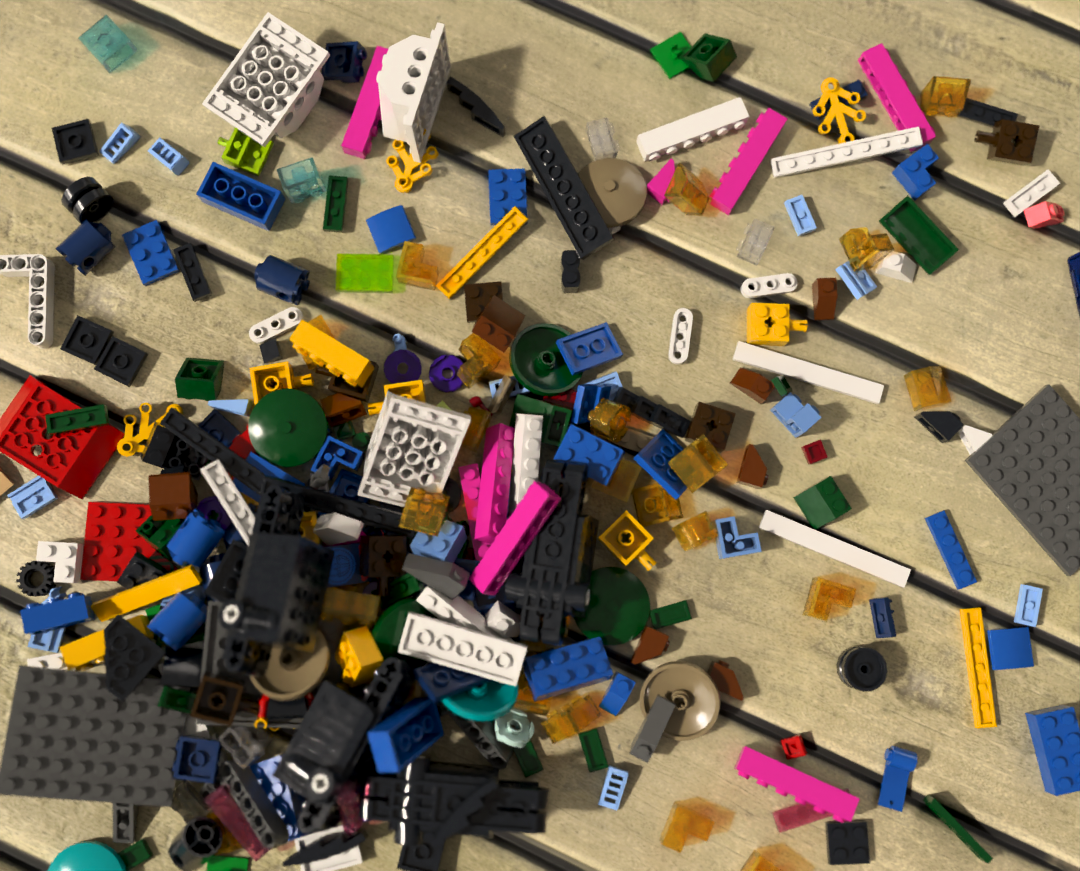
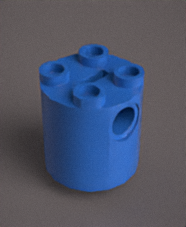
M198 509L190 512L167 544L172 559L183 567L189 565L201 567L225 535V530L218 521L213 518L209 521L204 517L205 514Z
M178 592L149 622L150 624L147 627L177 651L206 622V605L195 594Z

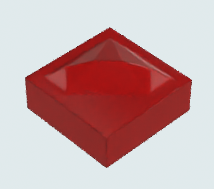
M801 734L781 739L787 760L807 755Z

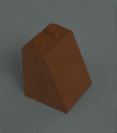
M493 295L473 325L471 332L505 353L515 338L525 315Z

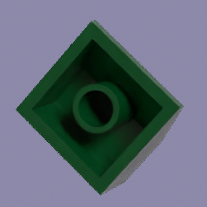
M704 33L681 59L700 78L714 82L737 58V54L730 39Z
M186 358L175 377L177 397L189 400H217L222 387L224 361Z
M832 476L822 479L793 497L814 530L852 509Z

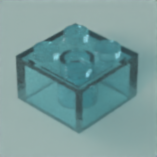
M107 14L78 37L86 49L109 74L138 51L131 40Z
M313 157L277 169L283 190L291 203H300L305 198L311 196L318 197L323 192H326L320 171Z

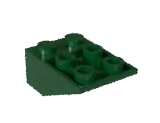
M517 393L509 426L515 428L516 413L543 415L541 442L559 447L566 435L573 408Z

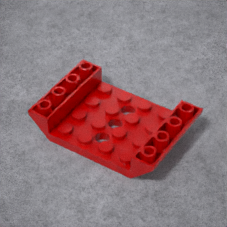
M30 375L0 418V452L56 487L80 499H84L116 451L117 444L124 438L125 433L109 424L55 434L51 439L47 440L45 438L47 431L45 415L80 409L81 407ZM37 446L42 447V453L39 456L34 454V449Z

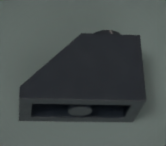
M923 411L914 416L941 443L949 441L964 425L960 417L950 411Z

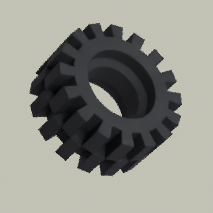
M44 561L25 563V566L20 568L22 572L17 573V576H20V579H16V583H20L18 588L23 589L21 592L28 596L47 595L46 593H49L51 588L56 587L53 582L55 572L53 570L55 567L50 566V563ZM36 571H40L44 576L43 583L39 586H34L31 583V576Z

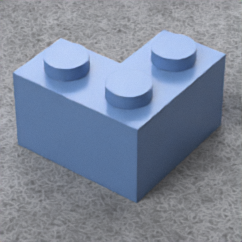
M790 392L770 411L797 438L822 417L814 405L808 403L803 406L801 399L796 394Z
M735 516L712 521L719 559L762 552L758 532L738 535Z
M446 520L437 536L419 529L410 547L415 555L453 563L463 547L467 535L463 526Z

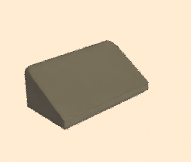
M507 375L503 377L488 407L491 413L501 414L517 383L516 380Z

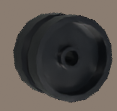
M89 176L80 178L72 183L63 193L61 199L62 205L73 214L80 224L86 219L91 223L100 221L108 214L114 203L113 197L105 189H102V186L93 177Z
M854 646L844 650L839 656L836 665L840 680L847 687L863 692L874 691L879 688L886 680L888 673L887 663L883 656L874 649L862 646Z

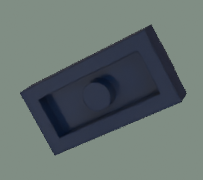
M889 597L869 599L876 638L896 637L892 617L894 610H891L890 607L892 599H889Z

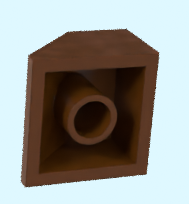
M190 472L149 475V506L154 521L185 519L190 512L196 509L198 502Z

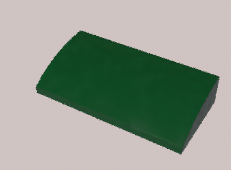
M908 195L878 221L928 275H931L959 250Z

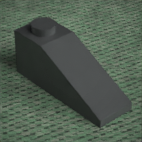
M410 553L407 555L402 568L407 573L452 600L466 587L470 574L454 563Z
M657 695L631 743V755L646 763L649 762L676 703Z
M112 803L113 842L134 844L139 805Z

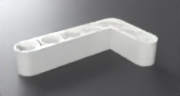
M41 254L0 255V274L5 277H29L28 340L31 344L41 349H48L53 343L54 263ZM45 262V265L40 268V265ZM44 280V284L42 286H39L41 281ZM44 298V302L39 305L40 300ZM43 317V321L39 324V319ZM43 335L42 341L38 342L39 337Z

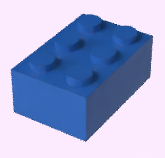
M571 424L553 459L566 462L567 465L569 462L587 464L588 477L608 487L625 451Z
M78 592L68 595V599H60L58 597L47 600V604H39L38 602L26 605V609L20 610L24 633L35 635L96 620L94 611L91 608V597Z

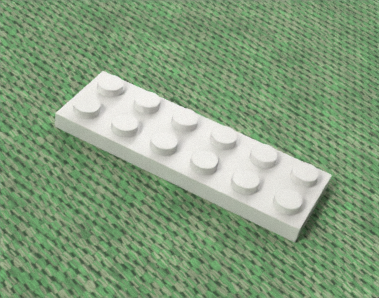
M409 612L398 652L516 686L527 645Z

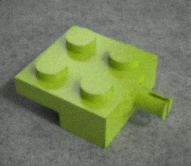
M237 128L234 129L230 140L219 137L218 145L226 147L221 157L225 164L256 176H260L274 145L273 141L270 140L264 147Z

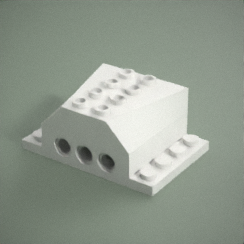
M267 12L202 105L265 147L274 134L279 138H283L295 132L315 106L324 81L320 69L330 57V53Z
M438 22L435 30L432 29L430 38L411 35L390 46L387 54L383 56V67L381 71H378L376 78L379 88L383 137L407 142L410 145V154H412L413 161L421 163L451 69L445 24Z
M387 391L365 453L364 475L358 489V496L434 514L471 421V416L398 396Z

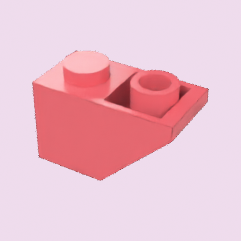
M1045 201L1024 210L1029 228L1037 229L1064 222V210L1059 204Z

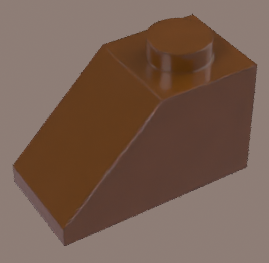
M817 278L812 283L814 321L833 320L838 297L836 278Z
M741 367L730 382L731 385L759 404L766 401L775 387L771 381L762 375Z
M340 393L320 400L331 428L367 415L360 400Z
M749 444L746 446L736 483L760 489L767 483V468L754 445Z
M645 626L630 662L636 665L661 655L663 651L666 652L670 644L669 636Z
M718 660V663L712 661L707 673L714 680L718 690L743 701L744 697L734 671L729 669V664Z

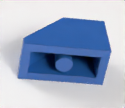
M616 671L598 707L616 716L627 701L636 682Z

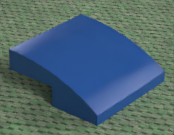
M403 205L390 208L366 219L380 254H384L397 246L402 247L417 239Z
M604 384L578 385L571 422L575 424L586 422L591 424L603 423L611 386Z
M1029 627L987 630L992 670L1034 667Z

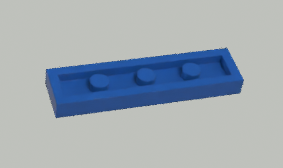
M943 510L924 518L956 589H962L976 583L977 580L945 511Z

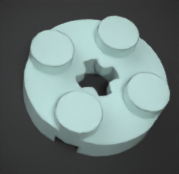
M512 708L505 716L495 719V737L498 741L510 746L523 748L534 734V724L532 721L531 723L529 722L527 715L523 711ZM515 725V728L518 730H514L511 726Z

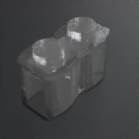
M233 725L219 736L221 745L228 752L232 753L234 761L241 768L245 769L255 764L265 754L262 745L252 738L246 726Z

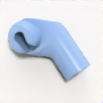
M399 333L395 334L392 338L395 346L394 351L400 349L407 350L405 337Z

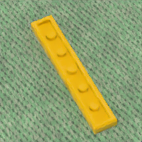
M515 206L436 287L450 300L528 221V218Z
M189 565L94 602L91 608L99 620L103 622L116 617L118 614H124L199 585L202 579L194 566Z
M979 607L960 609L975 728L997 727L982 610Z

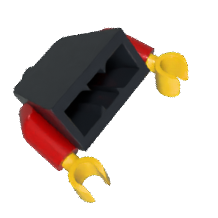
M309 692L298 699L280 701L263 694L259 700L260 707L255 727L257 728L259 721L265 723V729L268 720L304 718L314 700V696Z

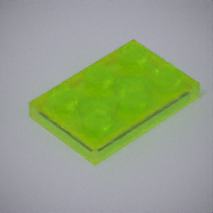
M337 254L336 292L393 293L394 255Z

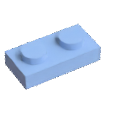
M803 194L784 202L798 236L816 230L817 227Z
M1020 584L1014 623L1036 627L1043 589Z

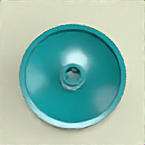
M493 680L444 699L442 702L452 712L461 717L476 721L495 720L505 716L514 707L518 696V683L516 686Z
M90 840L77 842L62 850L54 858L48 871H126V867L114 849L104 843Z

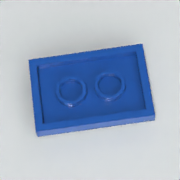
M525 168L488 170L491 226H496L515 206L527 217Z
M157 220L122 234L144 286L180 272L160 223Z
M607 322L556 341L572 376L623 356Z

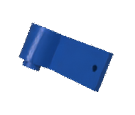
M892 745L886 749L884 754L886 763L878 805L902 812L909 772L914 771L918 757L916 752Z

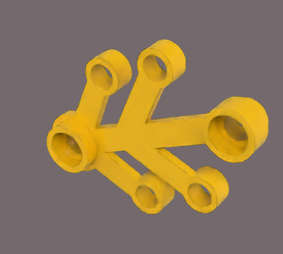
M832 77L826 78L821 84L823 94L818 104L813 108V114L816 117L825 113L824 106L829 98L831 107L823 123L819 125L818 131L821 134H827L831 130L830 124L835 116L841 133L838 144L845 143V137H849L850 141H854L855 138L848 131L843 113L852 117L855 122H862L866 118V113L863 110L856 111L840 103L838 96L847 99L849 104L855 105L860 101V95L857 92L850 93L840 88L837 79ZM828 84L833 85V90L828 88ZM851 96H855L857 100L852 101ZM817 107L821 108V113H817ZM857 113L862 115V119L857 118ZM822 125L827 126V131L822 130Z
M394 140L393 148L399 153L406 166L404 173L399 168V161L395 156H389L386 162L393 169L397 177L395 181L396 189L401 193H408L412 190L414 182L432 174V167L425 162L436 159L439 153L435 147L430 146L427 148L426 153L423 154L421 163L414 162L412 154L408 156L403 141ZM421 165L420 171L412 174L413 169Z
M148 402L142 403L139 407L141 412L139 434L133 437V427L137 422L136 416L129 414L124 417V423L126 424L125 436L117 444V450L123 456L129 457L136 452H143L145 445H140L139 443L144 439L148 440L155 423L153 422L149 425L150 412L153 407ZM179 404L169 405L166 413L157 419L156 422L160 423L171 407L176 408L181 414H183V408ZM144 405L149 406L148 412L143 411ZM129 416L134 419L132 424L127 422ZM124 444L130 445L129 451L124 449Z

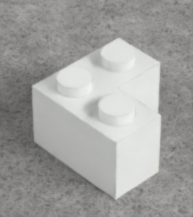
M38 541L36 561L56 562L53 582L83 583V580L80 579L84 544Z

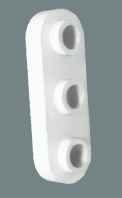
M790 273L749 278L741 285V293L746 298L787 294L794 291L797 287V279ZM785 280H789L791 285H787ZM767 283H772L773 287H768ZM748 285H753L754 290H750Z
M290 307L252 326L249 331V337L256 344H263L296 328L301 320L304 319L303 314L298 308ZM291 314H296L294 319H290ZM278 322V326L274 328L273 323ZM260 330L261 335L256 336V332Z
M686 308L678 309L673 316L668 358L676 365L684 363L688 357L693 315ZM679 317H685L686 321L681 322ZM677 335H682L683 340L677 339ZM680 353L681 358H676L674 354Z

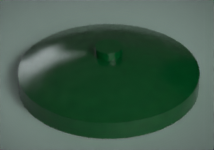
M547 323L534 324L522 330L512 343L509 353L510 367L518 382L529 391L542 396H558L570 391L578 383L583 372L572 376L556 341L572 334L559 326Z
M280 389L265 395L255 405L249 418L248 433L254 449L263 459L277 466L293 467L310 461L320 452L327 438L328 421L322 406L311 395L295 389Z
M603 567L592 571L590 582L591 599L586 617H574L578 628L589 639L601 637L603 645L614 646L629 642L643 630L648 621L650 600L645 586L637 576L622 568Z
M407 598L398 601L390 606L376 622L371 636L383 658V662L393 657L411 662L415 669L424 666L428 662L427 660L398 652L409 612L438 619L416 601L417 598Z

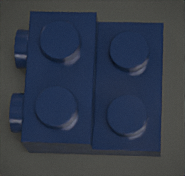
M358 41L326 43L325 50L330 53V57L322 67L321 74L324 77V81L340 80L343 83H360V77L364 76L362 64L363 60L367 58L366 49Z
M193 735L180 736L176 744L177 758L172 767L174 772L173 778L211 784L216 783L222 741Z

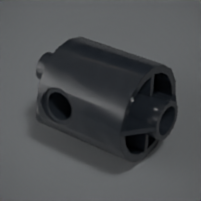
M205 816L190 820L173 839L168 849V854L174 865L182 871H196L203 867L222 845L223 834L219 824L212 818Z

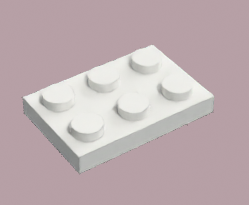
M355 822L344 823L336 828L314 832L294 839L296 850L299 851L321 836L325 843L341 833H344L346 839H349L357 834ZM360 844L327 859L301 864V871H335L363 863Z

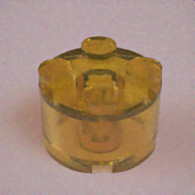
M602 398L595 409L591 410L588 415L591 434L612 442H619L628 430L625 427L627 421H631L630 408L621 403Z
M707 511L672 527L681 548L685 552L718 536L717 530Z

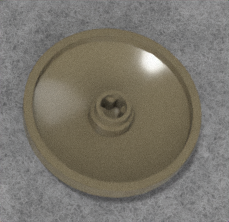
M603 158L587 164L578 173L608 228L620 227L630 223L643 210L647 196L646 182L640 171L632 164L621 159Z
M318 629L313 653L272 648L271 659L266 673L261 677L250 676L251 681L260 692L275 700L289 701L305 696L317 687L327 672L330 662V649L326 637Z
M673 661L658 666L645 679L640 693V707L644 718L657 695L676 703L662 736L677 741H688L699 738L712 728L720 710V695L714 680L702 668L688 662Z

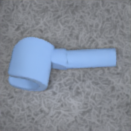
M62 586L51 589L49 597L42 603L47 604V600L53 598H64L66 593L60 594L59 592Z

